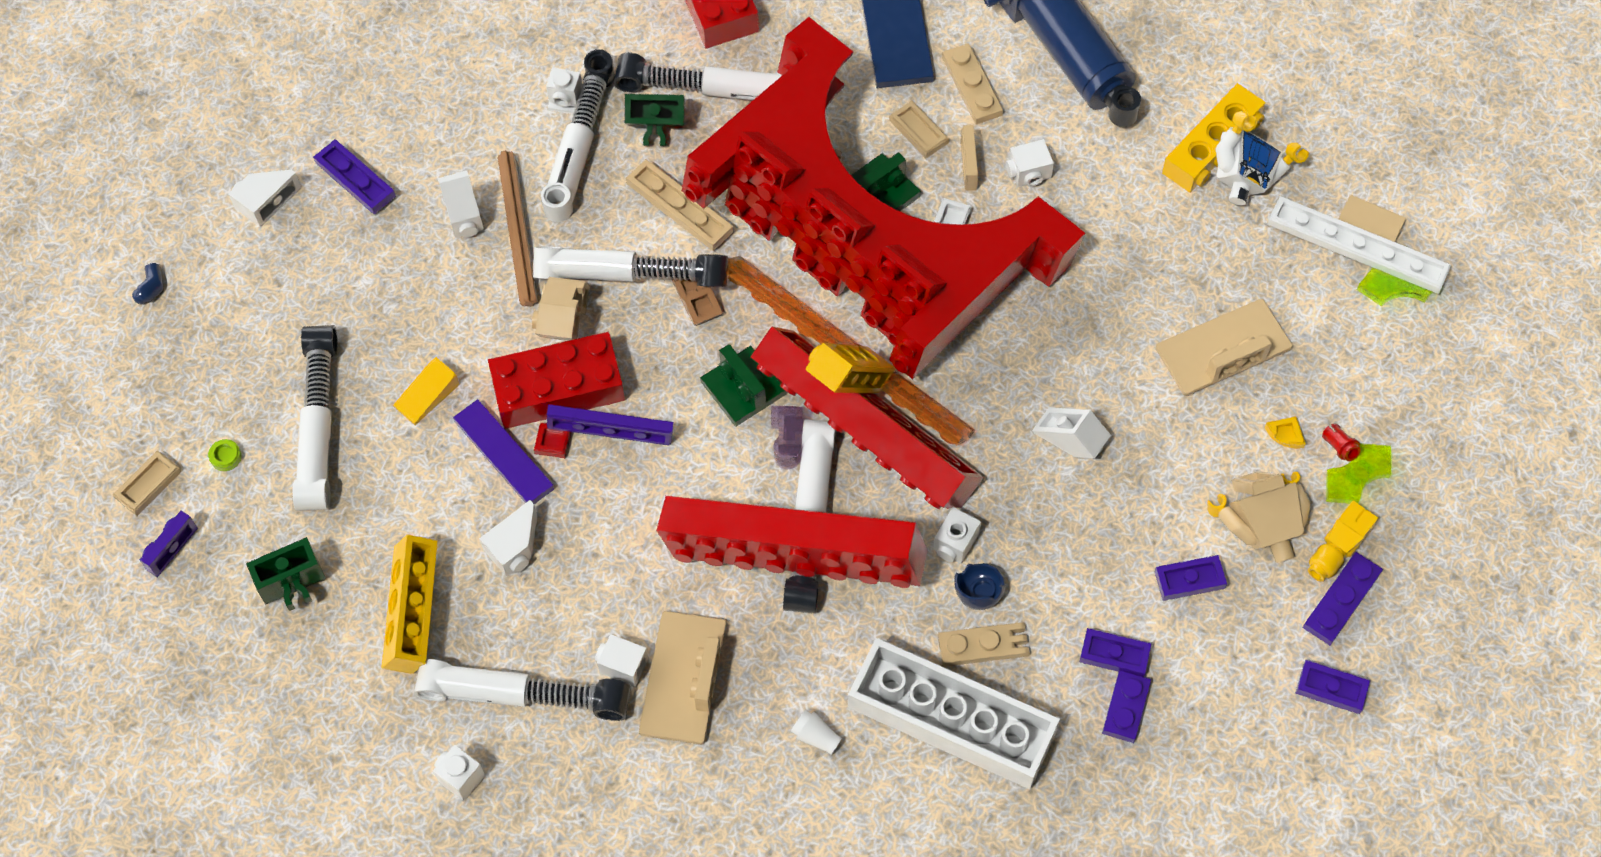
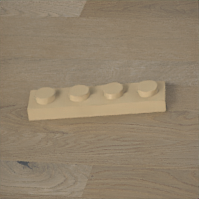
M647 159L626 177V184L712 251L717 249L734 232L733 225L708 206L703 209L696 202H691L681 191V185Z

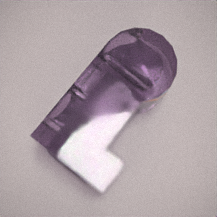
M771 406V429H779V436L773 445L775 463L782 469H793L801 461L803 407Z

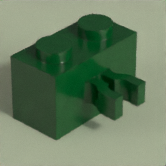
M625 94L624 124L647 126V131L643 136V146H649V137L653 134V125H656L657 134L660 137V146H666V137L662 128L664 125L684 126L685 96Z
M307 537L246 563L256 590L265 605L284 597L289 611L295 609L292 603L294 592L297 591L298 594H301L306 604L312 602L311 596L305 587L326 579L315 551Z

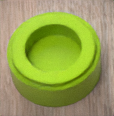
M229 439L215 442L208 452L210 463L219 471L234 469L238 466L242 457L238 445Z

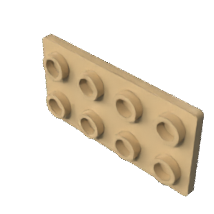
M1258 299L1156 344L1155 349L1182 394L1187 396L1290 351L1292 344L1265 301Z
M669 611L662 612L639 726V734L641 736L699 745L704 744L726 628V621L724 619Z

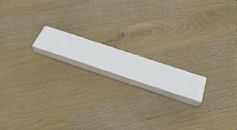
M1281 196L1267 223L1269 226L1439 294L1451 267L1448 263Z

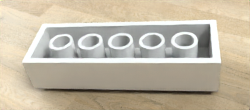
M878 638L875 639L848 693L849 709L1027 789H1031L1057 732L1060 720L1055 716Z

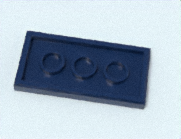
M861 0L876 89L933 82L934 75L920 0Z

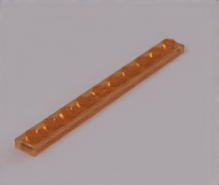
M743 257L728 258V279L732 283L743 286L750 291L751 296L755 300L766 303L773 308L774 313L778 317L789 320L797 326L798 332L802 335L813 338L821 345L823 343L861 346ZM896 371L893 372L881 389L892 397L891 400L894 404L907 408L916 415L917 421L923 425L931 426L949 444L957 446L971 438L975 431Z

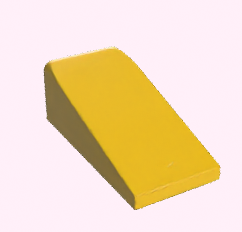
M435 357L394 403V408L414 425L418 424L460 385L457 375Z

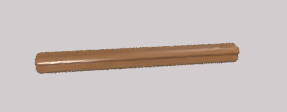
M503 150L497 158L519 303L521 306L532 307L537 302V294L515 154L512 151L507 152Z

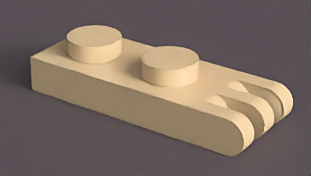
M1012 623L938 632L937 637L942 667L1028 657L1030 655L1028 647H1015L1016 645L1027 644V636H1013V633L1025 632V624Z

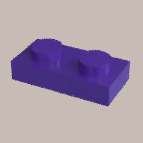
M180 510L175 517L167 521L159 537L144 549L139 560L145 569L155 577L162 573L198 529L191 516Z
M1219 555L1158 566L1154 571L1163 601L1226 589L1227 586Z
M1087 628L1079 662L1116 672L1121 670L1144 677L1151 643Z
M1305 660L1295 694L1360 715L1363 710L1370 680Z
M1119 670L1102 734L1131 743L1135 742L1151 679Z

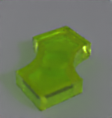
M1375 268L1369 271L1356 289L1380 306L1399 297H1410L1425 303L1433 293L1430 290Z
M1359 443L1361 452L1356 459L1345 466L1327 469L1326 502L1350 504L1354 500L1359 503L1362 489L1367 484L1377 479L1390 478L1391 446Z

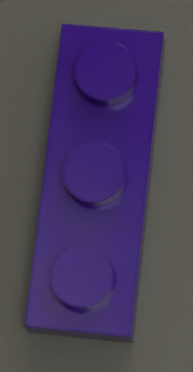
M336 139L313 157L315 163L374 215L396 197L395 191Z
M1355 551L1302 628L1331 646L1383 569Z

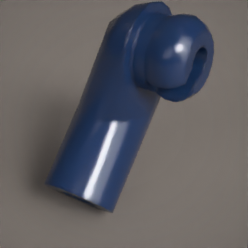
M150 263L145 266L146 280L138 285L137 289L132 293L133 300L138 304L143 305L146 302L152 301L163 291L160 265L157 263Z

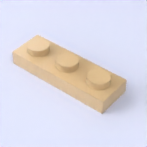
M967 43L943 51L942 59L975 125L1002 116L1003 109L970 44Z

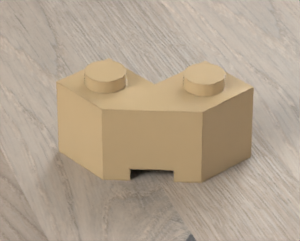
M549 277L542 289L539 309L534 311L532 317V329H536L535 334L542 338L569 341L577 339L580 315H586L590 285L585 281Z

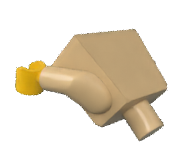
M1296 471L1292 472V481L1287 480L1284 473H1281L1285 487L1231 502V507H1226V497L1223 494L1217 495L1219 506L1213 505L1210 500L1207 501L1208 513L1213 517H1219L1222 523L1246 545H1251L1254 549L1270 546L1275 563L1294 558L1288 539L1304 534V527L1307 525L1311 507L1305 491L1298 484L1300 474Z

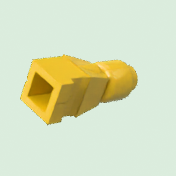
M1353 500L1324 537L1326 544L1319 546L1309 559L1310 567L1307 570L1309 575L1319 582H1323L1326 578H1332L1343 565L1344 559L1351 557L1360 547L1363 540L1374 528L1378 517L1365 510L1364 507Z

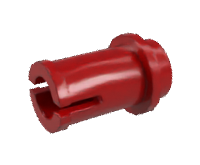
M1336 423L1331 424L1335 432L1327 426L1322 433V438L1337 451V456L1341 460L1346 461L1356 459L1361 452L1359 441L1355 438H1350Z

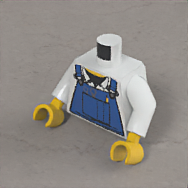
M1239 111L1233 116L1235 126L1222 133L1221 141L1215 149L1218 162L1217 178L1231 187L1229 202L1235 205H1246L1249 195L1267 191L1291 168L1290 164L1293 161L1297 163L1306 161L1309 157V152L1301 149L1296 154L1301 145L1293 142L1287 145L1286 156L1283 158V151L1249 132L1256 127L1257 118L1251 114L1248 115L1243 111Z

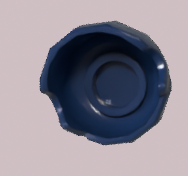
M986 563L968 564L963 572L960 574L956 573L954 576L957 596L965 606L973 610H986L994 606L1005 592L1004 577L996 567Z

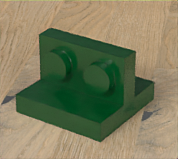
M899 152L891 158L881 153L851 175L868 193L898 211L903 210L921 197V191L906 177V159Z
M730 344L719 350L720 363L718 366L700 377L702 385L735 427L786 395V391L780 386V381L774 375L771 378L757 369L759 363L751 358L755 351L751 345L738 354Z

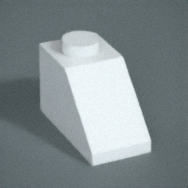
M293 170L248 174L242 181L237 182L228 195L237 211L261 227L301 189V185Z
M463 171L438 178L455 238H468L476 235L477 232L484 231L468 172Z
M1048 408L1032 430L1034 434L1073 457L1095 459L1111 436L1091 410Z
M531 500L479 538L483 551L506 577L513 572L519 573L532 558L537 513Z

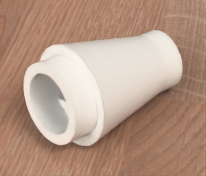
M804 710L790 731L797 736V740L824 750L830 755L842 739L815 712L811 714L807 710Z

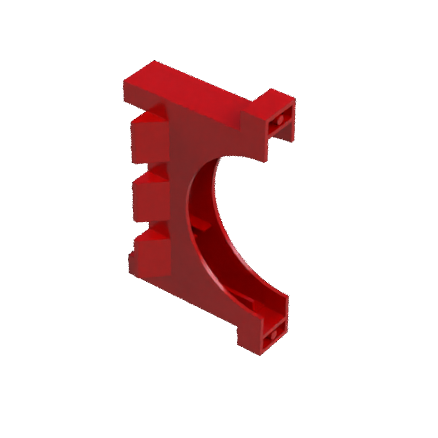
M808 16L785 36L777 71L781 77L687 156L681 191L691 202H696L705 209L728 189L725 206L734 216L744 220L756 234L762 235L768 241L773 239L778 231L783 236L793 240L796 246L792 260L800 270L814 277L822 288L831 291L838 297L847 286L852 292L858 293L863 297L865 302L860 316L864 318L870 327L879 330L895 346L889 361L893 363V366L899 372L905 373L913 380L1025 269L1035 279L1042 281L1050 287L1071 266L1086 233L1039 196L1020 210L999 219L976 224H944L907 215L886 205L868 193L854 180L839 160L831 144L826 125L825 111L833 98L845 85L835 75L853 55V51Z

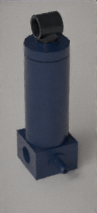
M984 0L987 7H992L999 3L1014 24L1023 19L1026 21L1091 109L1100 110L1108 106L1110 121L1119 127H1128L1136 122L1141 104L1139 92L1132 88L1136 80V74L1080 0Z

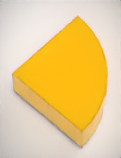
M1296 416L1266 422L1265 429L1267 433L1280 445L1294 449L1305 447L1306 443Z

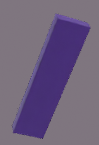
M478 399L453 417L458 427L525 503L531 500L533 504H536L554 490L550 480Z
M548 405V429L667 446L671 445L674 422Z

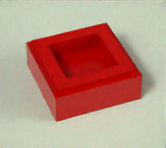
M540 422L534 454L565 459L571 432L548 429L547 423Z

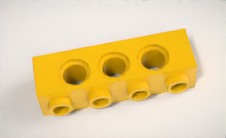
M1237 83L1165 158L1162 174L1189 193L1197 185L1200 187L1204 186L1211 176L1212 169L1215 166L1218 167L1215 149L1221 141L1222 133L1235 126L1233 121H1231L1234 114L1243 111L1248 115L1251 114L1256 117L1257 125L1253 129L1256 130L1265 118L1262 113L1266 102Z
M823 343L811 352L809 356L810 363L805 370L833 392L879 394L896 368L868 346Z
M407 534L394 546L381 669L413 674L420 666L426 664L437 540Z

